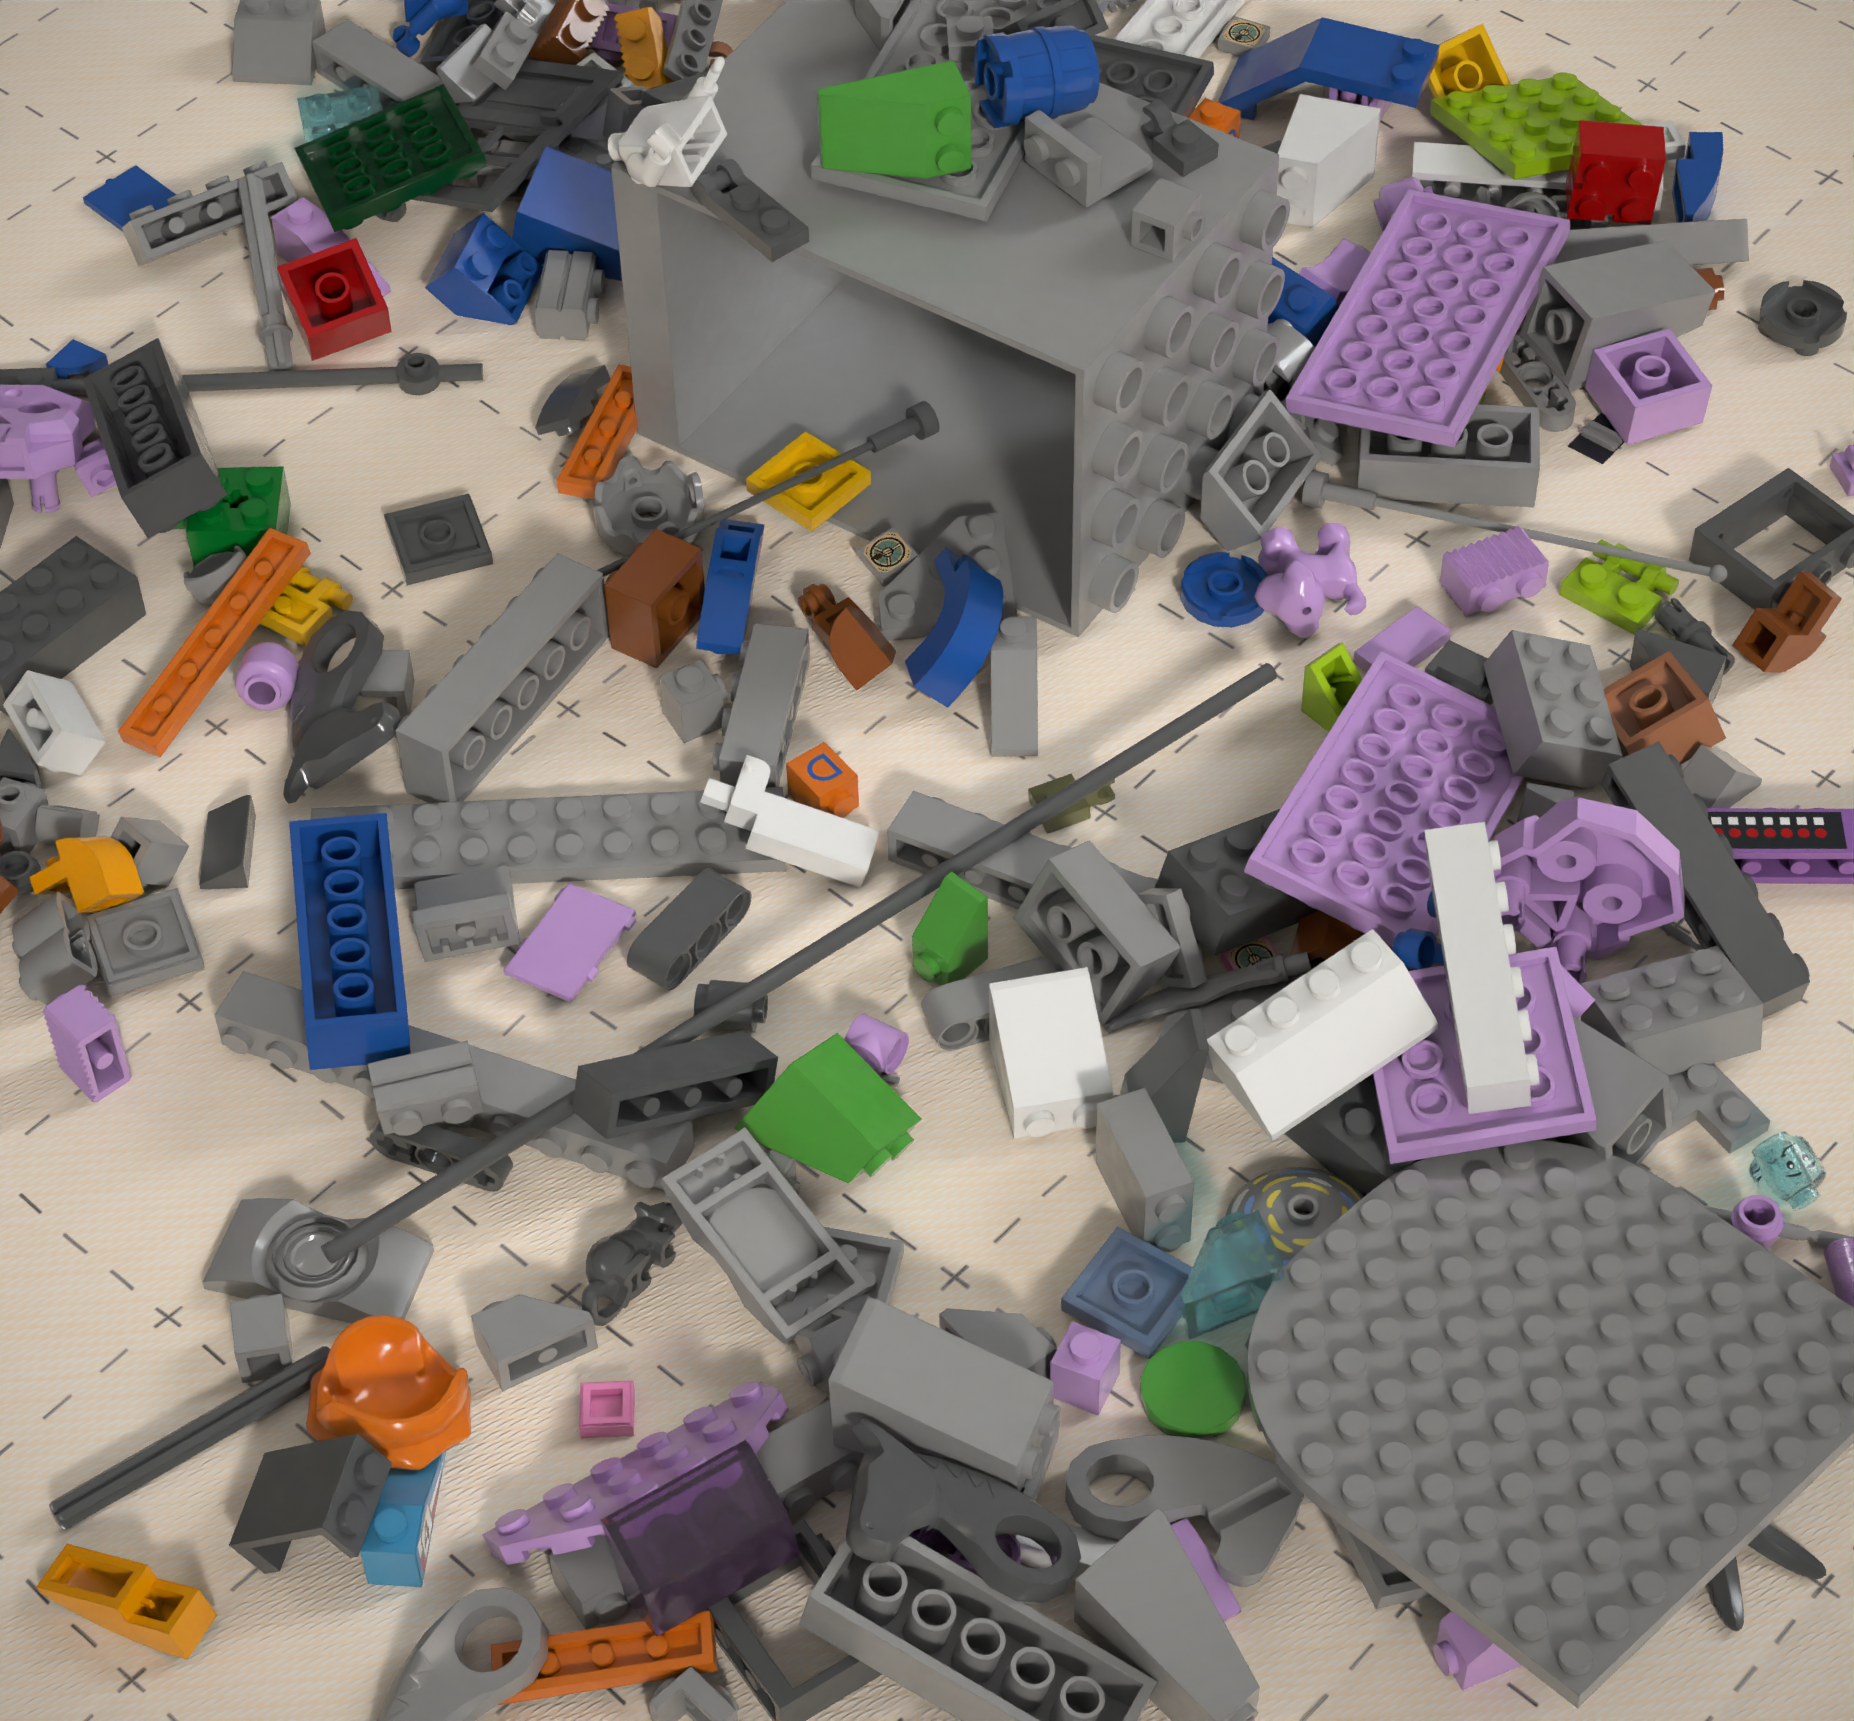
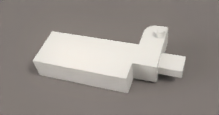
M749 755L745 757L735 787L708 778L700 803L727 811L725 823L751 831L745 849L861 888L869 869L879 830L765 792L771 772L770 767L763 760Z

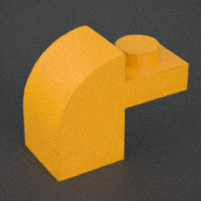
M106 836L63 838L55 841L59 855L48 859L45 869L29 877L35 895L55 894L58 891L60 893H72L78 913L99 912L128 903L144 894L143 886L131 854L119 841Z

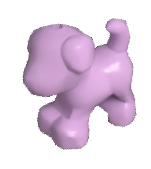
M1326 523L1320 528L1318 532V551H1315V554L1306 553L1301 550L1296 544L1291 530L1285 527H1275L1265 532L1261 537L1262 549L1258 560L1268 576L1258 584L1254 597L1261 608L1278 617L1285 623L1287 630L1298 637L1309 638L1319 629V620L1323 613L1325 598L1334 600L1346 599L1348 603L1344 610L1349 615H1357L1366 608V597L1357 585L1356 567L1350 558V536L1346 527L1339 523Z

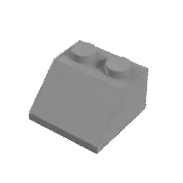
M240 0L234 18L233 82L312 85L317 68L312 41L326 33L321 0Z

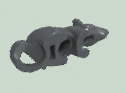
M637 1202L634 1206L637 1214L635 1220L624 1230L601 1238L592 1245L586 1259V1275L589 1284L583 1291L581 1306L582 1310L590 1312L594 1319V1325L604 1326L611 1322L623 1308L625 1309L631 1300L648 1288L652 1277L646 1273L652 1264L665 1268L674 1261L676 1252L666 1248L675 1238L674 1233L683 1223L671 1203L661 1202L649 1206L643 1202ZM600 1297L613 1300L606 1308L598 1311Z

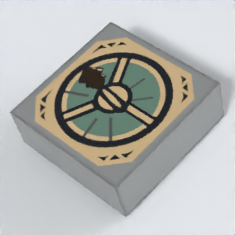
M1234 16L1219 36L1217 50L1236 56L1247 53L1266 44L1270 38V26Z
M894 526L857 549L859 559L883 587L892 582L918 556Z

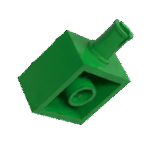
M284 466L218 468L227 496L221 498L211 509L198 511L181 520L174 528L186 529L194 567L210 555L226 551L234 552L235 546H239L248 557L269 528L287 534L291 502Z

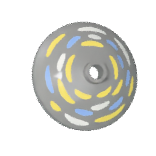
M1288 1167L1264 1173L1245 1184L1233 1197L1228 1206L1224 1220L1223 1236L1229 1259L1248 1282L1267 1292L1274 1279L1294 1256L1364 1196L1345 1180L1319 1169ZM1296 1212H1307V1213H1309V1214H1308V1215H1300V1214H1298V1213H1296Z

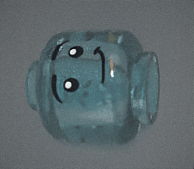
M1784 1131L1766 1139L1752 1150L1751 1153L1754 1158L1749 1165V1174L1762 1195L1771 1198L1779 1207L1790 1204L1793 1211H1798L1810 1205L1821 1196L1817 1188L1825 1180L1827 1172L1808 1140L1799 1135L1789 1136Z

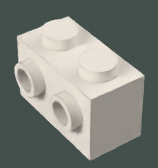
M27 670L3 704L36 765L43 766L52 772L58 773L63 771L82 776L106 743L72 682Z

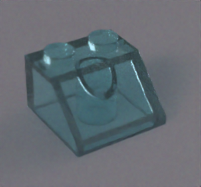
M1259 1210L1249 1214H1245V1212L1229 1214L1220 1219L1216 1227L1209 1229L1180 1295L1184 1326L1189 1340L1257 1313L1260 1303L1272 1282L1284 1280V1265Z

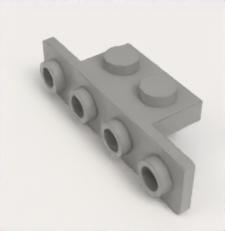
M682 0L663 67V73L671 78L673 82L705 71L723 0Z

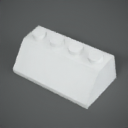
M1372 929L1208 1038L1207 1042L1214 1073L1271 1140L1274 1141L1437 1031L1439 1023L1404 963Z

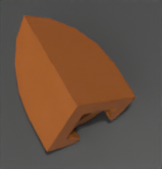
M848 606L835 619L829 636L831 655L839 670L857 691L892 665L896 650L871 620L857 608Z

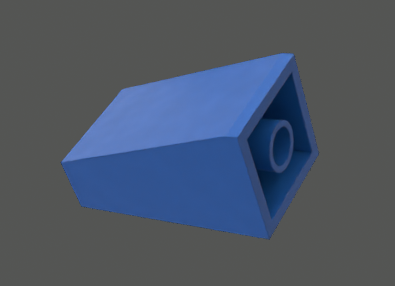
M546 146L517 210L512 238L543 265L546 253L549 250L568 251L569 254H573L574 251L593 252L597 259V269L604 270L605 278L622 281L612 171Z

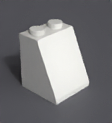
M1303 94L1299 95L1277 153L1279 154L1277 195L1289 201L1290 212L1287 223L1313 228L1374 177L1380 108Z
M1088 968L989 983V1045L1014 1139L1027 1136L1041 1137L1051 1132L1074 1128L1096 1127L1097 1103L1113 1098V1088Z

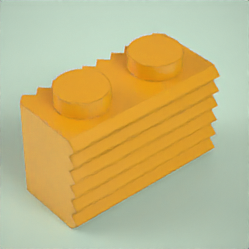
M646 7L616 14L614 17L617 23L615 28L618 30L616 35L620 38L618 41L621 46L619 51L623 54L621 59L624 61V64L622 66L626 69L624 75L635 86H646L648 89L673 82L671 78L663 73L668 52L661 17H659L658 13L652 7Z

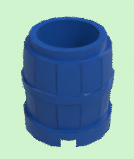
M1072 25L1039 26L1006 35L1004 32L984 35V39H980L976 43L974 54L976 86L985 85L988 99L980 100L979 102L988 123L993 128L1018 125L1019 121H1025V117L1037 110H1041L1051 119H1055L1061 115L1086 109L1090 103H1094L1098 96V59L1093 42L1088 33L1083 29L1078 30Z

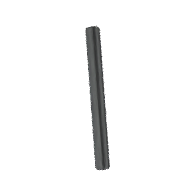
M327 1346L318 1348L51 1501L49 1508L54 1520L62 1529L72 1527L308 1391L313 1375L325 1366L330 1349Z

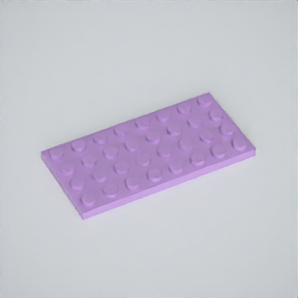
M1408 189L1286 397V410L1290 413L1454 448L1537 295L1539 277L1543 266L1554 264L1570 234V220Z
M1380 651L1251 854L1244 872L1306 903L1308 906L1350 925L1358 931L1366 934L1373 929L1391 947H1393L1397 934L1405 932L1410 928L1431 931L1436 937L1439 932L1437 918L1431 917L1427 911V901L1432 888L1426 856L1424 830L1485 822L1488 841H1490L1525 778L1513 775L1495 707Z

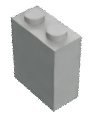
M1145 1088L1098 1102L1096 1165L1131 1234L1164 1252L1173 1251L1183 1243L1189 1242L1191 1239L1194 1181Z

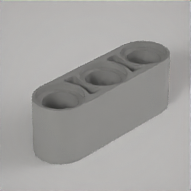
M1034 958L938 986L923 997L921 1008L938 1046L943 1050L949 1051L961 1049L989 1040V983L1058 971L1054 962L1049 958Z

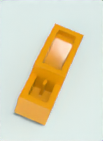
M71 1544L65 1545L36 1586L42 1595L101 1627L158 1651L187 1660L217 1616L211 1605L197 1588L159 1579L147 1564Z

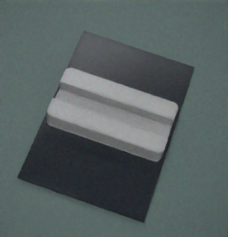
M1600 413L1594 420L1588 423L1587 427L1582 429L1581 433L1568 447L1604 464L1625 442L1605 414Z

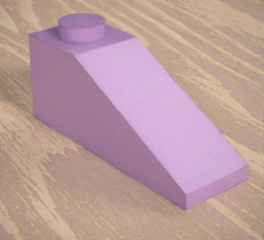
M304 197L271 217L278 255L287 262L350 240L343 230L334 232L326 213ZM367 260L384 297L391 292L390 286Z

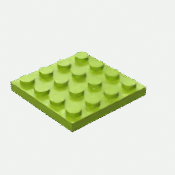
M1566 72L1556 73L1551 78L1540 80L1522 79L1518 84L1488 85L1483 90L1474 92L1454 91L1446 97L1431 99L1430 115L1513 180L1569 170L1579 120L1642 125L1622 112L1618 106L1611 104L1600 96L1596 90L1589 88L1578 80L1576 75Z

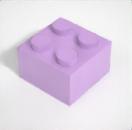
M1670 328L1594 349L1585 388L1626 445L1703 423L1712 384Z

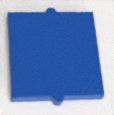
M135 165L116 178L107 179L105 181L106 184L84 196L83 201L85 205L123 232L122 227L131 221L130 213L149 205H153L155 211L169 206L167 199L176 194Z

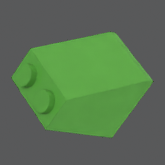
M836 1033L793 1061L736 1125L735 1129L738 1132L746 1128L757 1143L849 1184L864 1172L870 1177L874 1176L890 1159L892 1161L897 1159L913 1143L914 1139L909 1133L922 1119Z

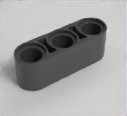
M710 868L704 869L633 941L627 955L626 963L628 967L667 990L675 989L745 917L751 904V891Z

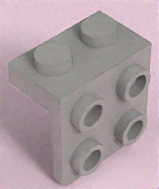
M1037 110L1025 117V162L1086 208L1152 170V156L1098 117L1087 118L1068 130L1041 110Z

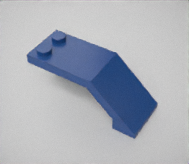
M1322 17L1240 55L1218 102L1241 111V118L1254 120L1257 113V103L1299 84L1309 82L1416 108L1438 59L1440 45Z

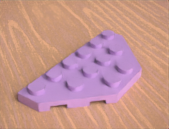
M752 1381L742 1384L733 1389L729 1394L730 1399L715 1407H702L689 1413L683 1419L684 1424L668 1433L657 1432L643 1438L637 1444L638 1449L622 1458L613 1457L599 1462L590 1470L591 1475L575 1484L565 1483L550 1489L543 1495L544 1501L526 1511L524 1509H517L506 1513L495 1522V1528L482 1534L491 1554L506 1565L527 1561L530 1557L528 1550L532 1549L540 1551L551 1549L553 1555L592 1547L596 1542L594 1536L600 1534L602 1536L617 1534L620 1541L639 1537L733 1485L743 1473L739 1465L743 1456L745 1459L754 1457L770 1436L766 1428L770 1420L772 1422L782 1420L787 1413L788 1407L781 1391L762 1381L759 1383Z

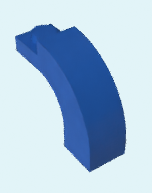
M945 547L934 560L944 586V602L941 613L929 635L905 660L913 686L948 708L976 676L991 650L1001 622L1004 595L1001 580L982 569L972 557L966 554L960 557Z

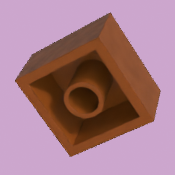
M655 528L643 543H638L635 546L631 556L620 569L609 575L604 585V595L606 596L607 624L610 630L612 649L654 668H658L695 626L701 617L705 592L702 551L700 547Z

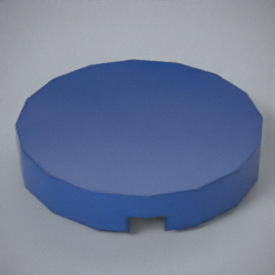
M1216 552L1203 555L1191 562L1185 569L1184 577L1181 580L1180 600L1190 615L1208 625L1232 628L1248 624L1264 612V609L1257 604L1254 596L1258 584L1268 575L1260 564L1244 555H1241V559L1230 557V552Z

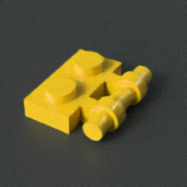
M302 565L259 624L306 647L312 635L333 617L332 606L335 605L343 610H347L353 602V595L342 590L340 583L328 577L320 579L312 575L308 567Z

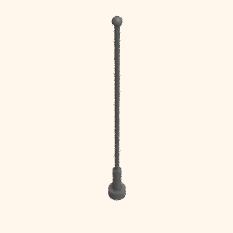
M919 402L906 409V419L868 436L866 443L672 534V536L683 540L870 450L876 453L912 435H915L919 440H924L939 432L940 426L937 415L928 402ZM631 554L597 571L603 573V577L619 570Z

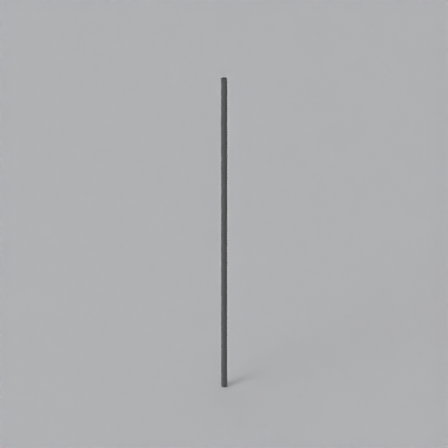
M1265 663L635 1053L693 1041L940 887L945 876L951 871L959 876L1277 678L1274 667L1269 663ZM575 1090L322 1245L321 1249L326 1259L333 1264L575 1114L572 1111Z

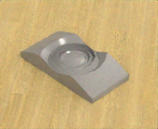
M743 1128L662 1178L660 1184L691 1238L708 1252L724 1270L744 1307L783 1344L794 1339L796 1333L802 1329L809 1327L837 1308H842L868 1291V1283L746 1128Z
M244 1199L240 1201L202 1283L204 1289L245 1299L254 1295L269 1296L282 1293L287 1309L351 1324L369 1316L387 1315L405 1319L433 1255L434 1248L432 1243L408 1231L392 1226L331 1264L324 1256L321 1246L366 1218L342 1219L325 1215L294 1199Z

